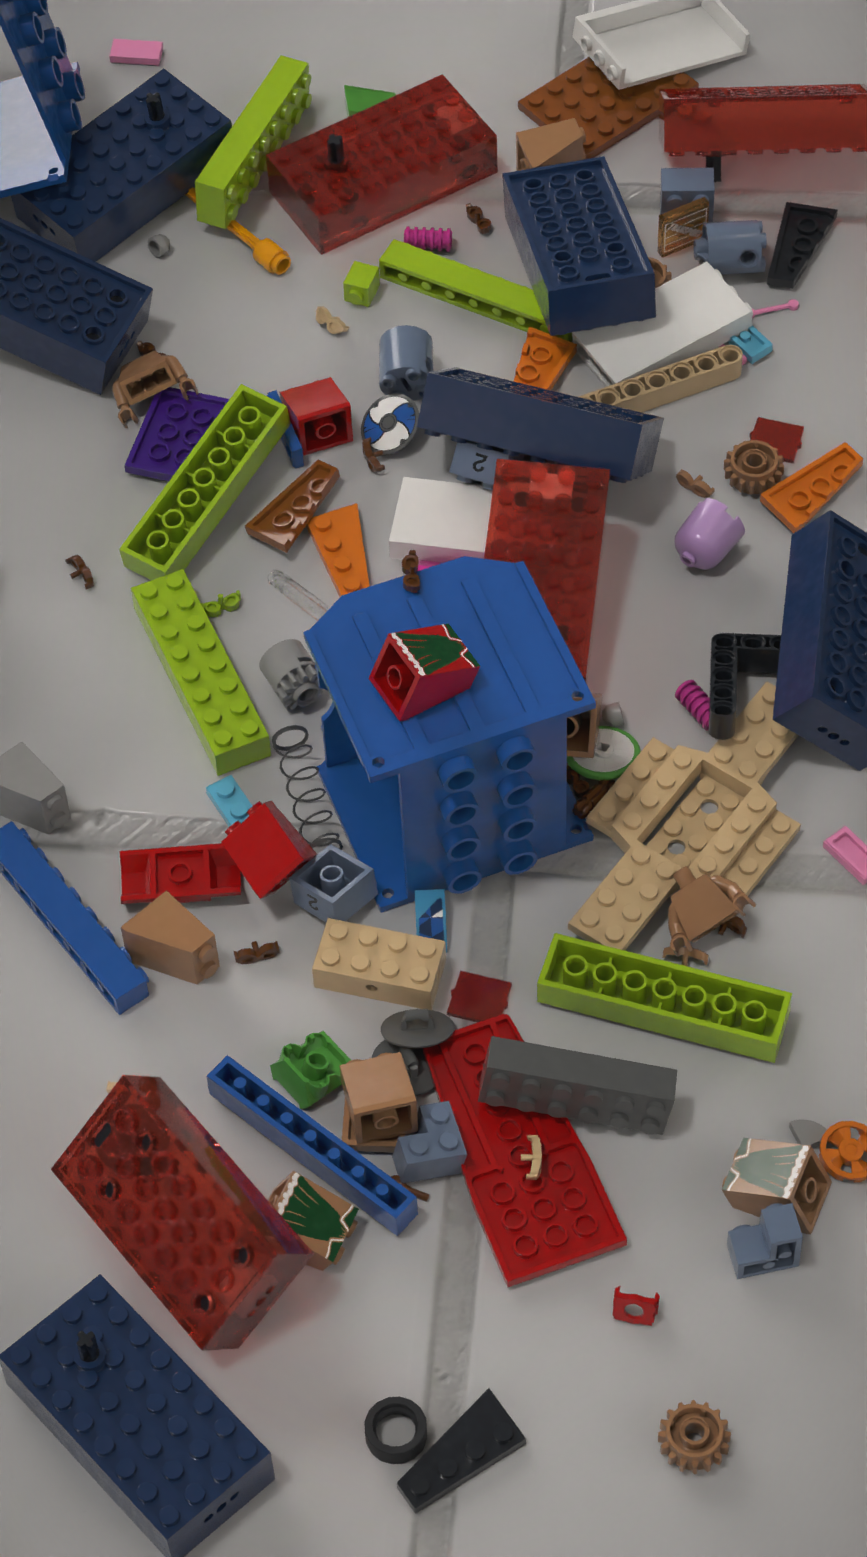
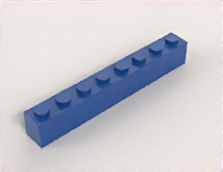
M12 821L0 828V873L119 1015L149 996L147 987L149 978L141 967L136 969L131 963L132 958L123 946L119 948L115 944V938L106 926L102 928L98 924V918L89 906L85 908L82 905L81 898L73 887L68 888L66 886L64 877L58 868L50 867L42 849L39 847L35 849L33 847L31 838L26 830L23 828L19 830Z
M227 1055L206 1076L211 1096L396 1236L418 1215L417 1196Z

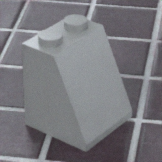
M20 742L0 756V816L48 834L54 829L62 827L71 818L65 787L23 742Z

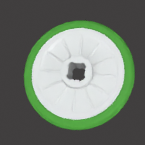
M599 726L594 758L567 756V763L575 772L584 777L595 780H612L619 778L641 750L635 738L626 731L611 726Z

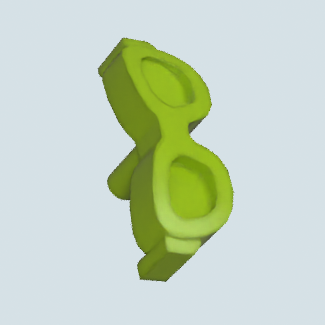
M237 590L236 593H231L224 598L223 594H218V601L201 604L207 616L218 617L221 615V610L232 612L239 607L241 593Z

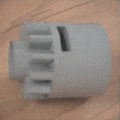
M287 639L269 648L262 656L259 668L285 707L290 706L291 709H294L297 705L304 707L314 702L318 695L323 692L318 685L316 664L299 640Z

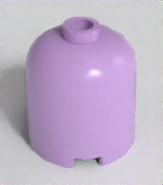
M706 498L703 502L698 503L677 531L674 541L675 548L680 555V560L686 566L703 570L716 567L745 534V527L738 516L733 519L726 512L728 507L715 499Z

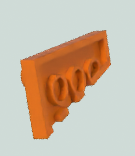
M529 326L520 362L517 364L514 381L552 390L576 354L577 344L557 336H550L549 333Z
M844 442L761 493L760 502L792 533H795L803 528L863 466V458L850 445Z
M357 503L311 517L306 528L339 597L370 587Z

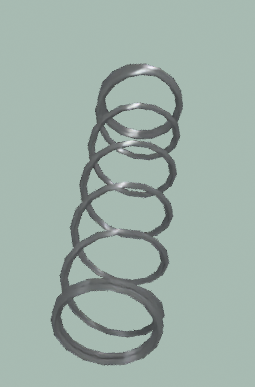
M291 725L278 730L272 737V744L275 752L283 756L279 768L281 773L289 778L286 784V791L291 798L296 800L292 812L295 818L303 822L299 828V833L303 837L302 828L305 823L316 824L325 822L332 817L333 813L328 810H322L313 813L306 820H302L295 812L298 801L310 802L318 800L325 795L326 791L322 788H314L303 793L299 798L294 797L290 793L289 783L291 779L305 780L314 777L319 772V768L315 766L302 768L292 776L284 772L282 762L285 757L301 758L311 753L313 749L311 745L305 744L309 736L307 729L302 726ZM289 730H301L305 733L303 740L292 746L284 747L276 744L278 736ZM300 747L310 748L305 754L287 756L290 752ZM278 750L288 751V752L284 755V754H282L281 752H279ZM314 768L317 770L316 773L308 777H294L306 769ZM323 791L321 796L314 799H301L310 792ZM327 812L330 814L329 817L320 821H308L320 813ZM333 832L319 836L312 843L307 841L312 848L337 843L339 844V849H343L341 841L338 840L339 834ZM328 835H336V836H337L336 838H330V837L323 838V837L328 836Z

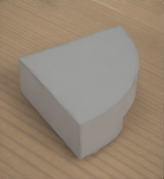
M794 1120L789 1123V1128L797 1143L811 1145L812 1148L820 1146L822 1135L827 1130L822 1125L810 1120Z

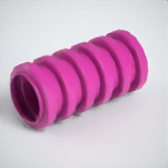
M407 226L404 230V243H409L423 250L430 248V251L438 249V252H441L442 249H446V252H450V249H452L451 228H447V231H443V228L435 230L434 227H431L430 230H427L426 227L419 230L418 227L410 229V226Z
M687 680L677 688L675 698L686 707V710L697 719V722L706 731H709V697L694 680Z

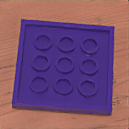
M172 387L156 393L124 465L125 473L170 481L229 399L202 393L197 395L195 392L187 391L189 400L183 398L180 389Z

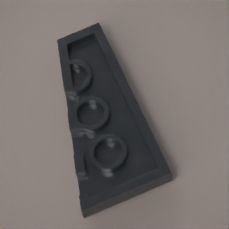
M786 202L767 277V285L794 288L836 220L837 209Z
M488 1388L397 1482V1489L416 1514L524 1446L526 1438L490 1388Z

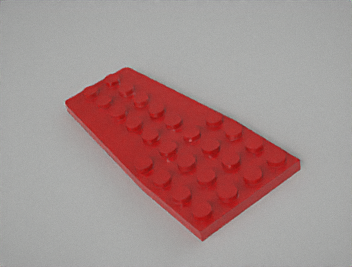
M501 1014L454 1030L452 1036L446 1041L435 1046L423 1048V1054L439 1102H450L467 1152L465 1162L461 1164L463 1178L477 1218L508 1288L627 1246V1238L594 1165L567 1117L556 1118L549 1114L533 1111L523 1112L516 1108L491 1106L487 1103L478 1102L481 1074L491 1036L524 1042L510 1016ZM527 1135H538L541 1142V1173L537 1180L526 1179V1175L530 1174L532 1161H521V1154H533L531 1141H528Z

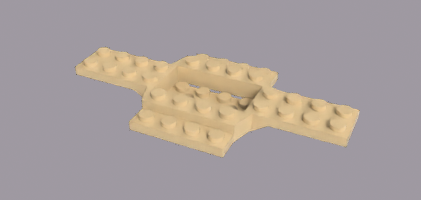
M768 681L765 682L736 718L734 736L726 740H718L708 753L677 745L673 749L654 737L648 742L587 816L586 823L609 836L625 854L569 921L568 930L586 941L626 950L667 898L681 889L672 875L685 866L689 867L696 879L705 873L710 876L720 875L737 883L747 896L751 893L800 831L801 826L799 822L776 810L777 802L761 786L767 774L799 736L773 721L775 685ZM699 775L700 780L651 841L644 845L643 842ZM711 802L717 806L718 810L715 813L707 814L701 810V805ZM672 843H680L684 846L685 851L681 854H672L668 850V846Z

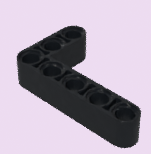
M719 633L712 637L709 735L713 738L726 740L732 738L735 734L737 672H778L781 635Z

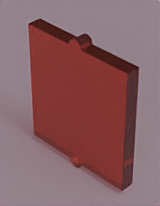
M758 417L754 430L750 432L749 437L750 440L769 443L773 448L778 449V455L783 456V462L794 463L797 451L802 446L800 441L804 432V426Z
M460 971L455 989H451L452 998L447 1015L480 1022L503 1014L504 1009L508 1008L507 999L512 982Z

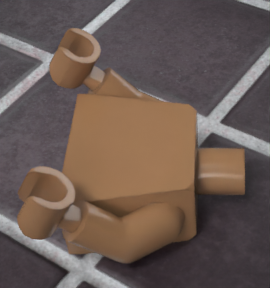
M152 351L121 367L120 376L113 383L112 390L117 407L121 409L118 413V418L125 428H128L126 422L129 418H132L135 424L139 422L136 414L129 408L130 405L138 403L177 383H180L179 387L184 399L189 400L186 393L188 390H194L198 395L194 380L187 378L186 371L175 356H161L157 351Z
M688 866L681 868L672 875L681 889L670 896L672 901L668 907V928L672 939L670 947L677 957H680L678 951L683 946H686L688 951L691 952L693 949L689 941L695 943L739 913L742 916H746L743 912L744 906L750 904L755 907V902L742 891L737 883L720 875L710 876L705 873L696 879Z

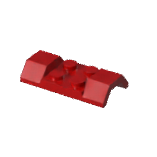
M222 843L119 851L122 879L121 904L153 902L165 891L169 892L180 903L212 901L211 897L236 896L242 893L241 871Z

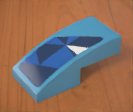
M445 889L415 890L416 935L445 941L446 953H448Z

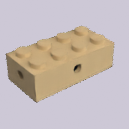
M328 918L312 967L314 987L419 1009L432 1010L446 963V942Z

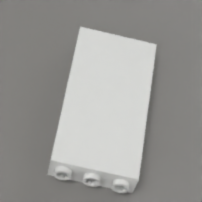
M705 262L655 288L656 318L622 323L617 326L599 327L588 331L572 332L573 343L577 344L576 353L601 383L607 387L721 346L730 341V337L734 335L738 337L742 331H748V328L752 326L753 311L747 302L744 303L738 297L735 288L731 285L729 286L723 280L720 271L714 269L708 262Z
M403 477L389 538L390 558L402 560L406 555H409L410 550H415L418 561L444 563L463 556L512 563L524 561L530 575L555 578L557 567L563 566L564 551L561 550V545H567L568 529H565V524H570L572 517L570 510L531 507L527 514H518L514 510L515 502L521 499L529 502L530 491L499 488L498 491L483 488L481 485Z

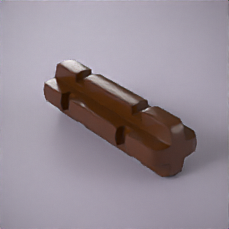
M604 779L598 781L599 784H595L582 796L583 799H579L574 804L573 814L577 815L579 819L587 817L590 811L593 810L613 786L615 780Z

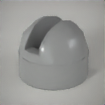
M159 234L148 239V248L155 257H160L169 251L170 240L165 235Z
M619 702L605 706L602 710L605 724L609 726L623 725L624 720Z

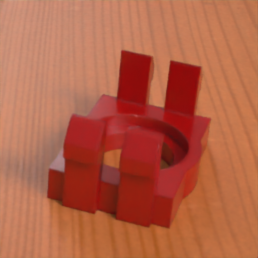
M621 1286L616 1287L613 1300V1319L632 1324L652 1326L655 1316L658 1314L659 1294L656 1292L655 1298H648L638 1294L621 1293ZM630 1304L638 1305L643 1309V1314L639 1316L630 1315L625 1310V1307Z

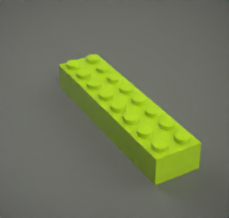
M280 55L196 179L197 221L226 229L231 220L236 219L239 208L247 202L251 190L257 187L260 176L268 170L272 158L279 154L284 140H288L292 128L300 122L304 110L310 107L312 95L309 94L311 83L309 63Z
M240 384L119 548L124 567L150 580L181 569L185 570L290 426L287 406Z
M184 569L131 587L134 609L217 776L270 757L269 735Z
M554 933L537 982V1002L775 1063L792 1001V993L558 933Z

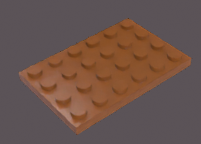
M588 57L519 100L518 109L539 126L575 118L579 128L583 127L585 131L586 142L583 143L586 159H590L674 107L670 103H674L676 96L679 99L685 100L697 92L699 83L685 72L618 90L608 80L602 70L595 65L594 61Z

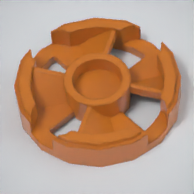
M840 1121L830 1126L822 1135L819 1144V1159L824 1169L840 1181L847 1179L854 1180L855 1183L866 1180L867 1162L861 1160L863 1152H867V1126L855 1121ZM850 1128L858 1130L860 1134L858 1140L851 1138ZM827 1141L838 1147V1149L826 1148ZM842 1165L851 1166V1173L842 1171L840 1168Z

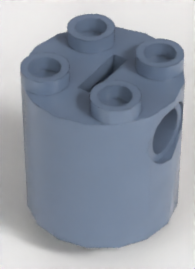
M745 220L704 223L702 237L694 239V259L703 260V263L708 262L714 269H718L722 275L765 272L766 261L765 256H762V249L766 248L767 240L766 233L763 232L762 221Z
M403 325L393 327L381 336L379 342L380 389L385 395L397 393L406 395L413 401L423 399L428 372H433L432 337L426 330L417 326Z

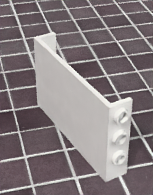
M635 0L576 16L572 36L618 90L746 55L750 41L748 30L744 28L720 0Z

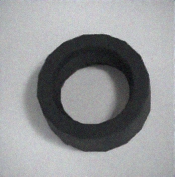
M400 1396L387 1397L378 1401L368 1411L364 1421L366 1444L370 1452L380 1461L389 1464H404L415 1459L423 1451L427 1441L426 1417L421 1407L415 1402ZM400 1414L409 1417L413 1421L415 1435L410 1442L402 1446L383 1444L377 1436L376 1428L378 1423L387 1416Z

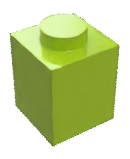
M354 261L343 282L344 301L369 307L380 286L379 267Z

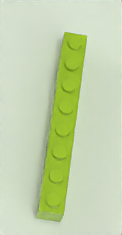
M393 239L379 259L380 278L525 332H528L530 326L549 333L532 289L526 286H521L502 277L488 274L477 268L469 267L455 260L447 259L433 252ZM572 332L565 335H554L570 342L573 341Z

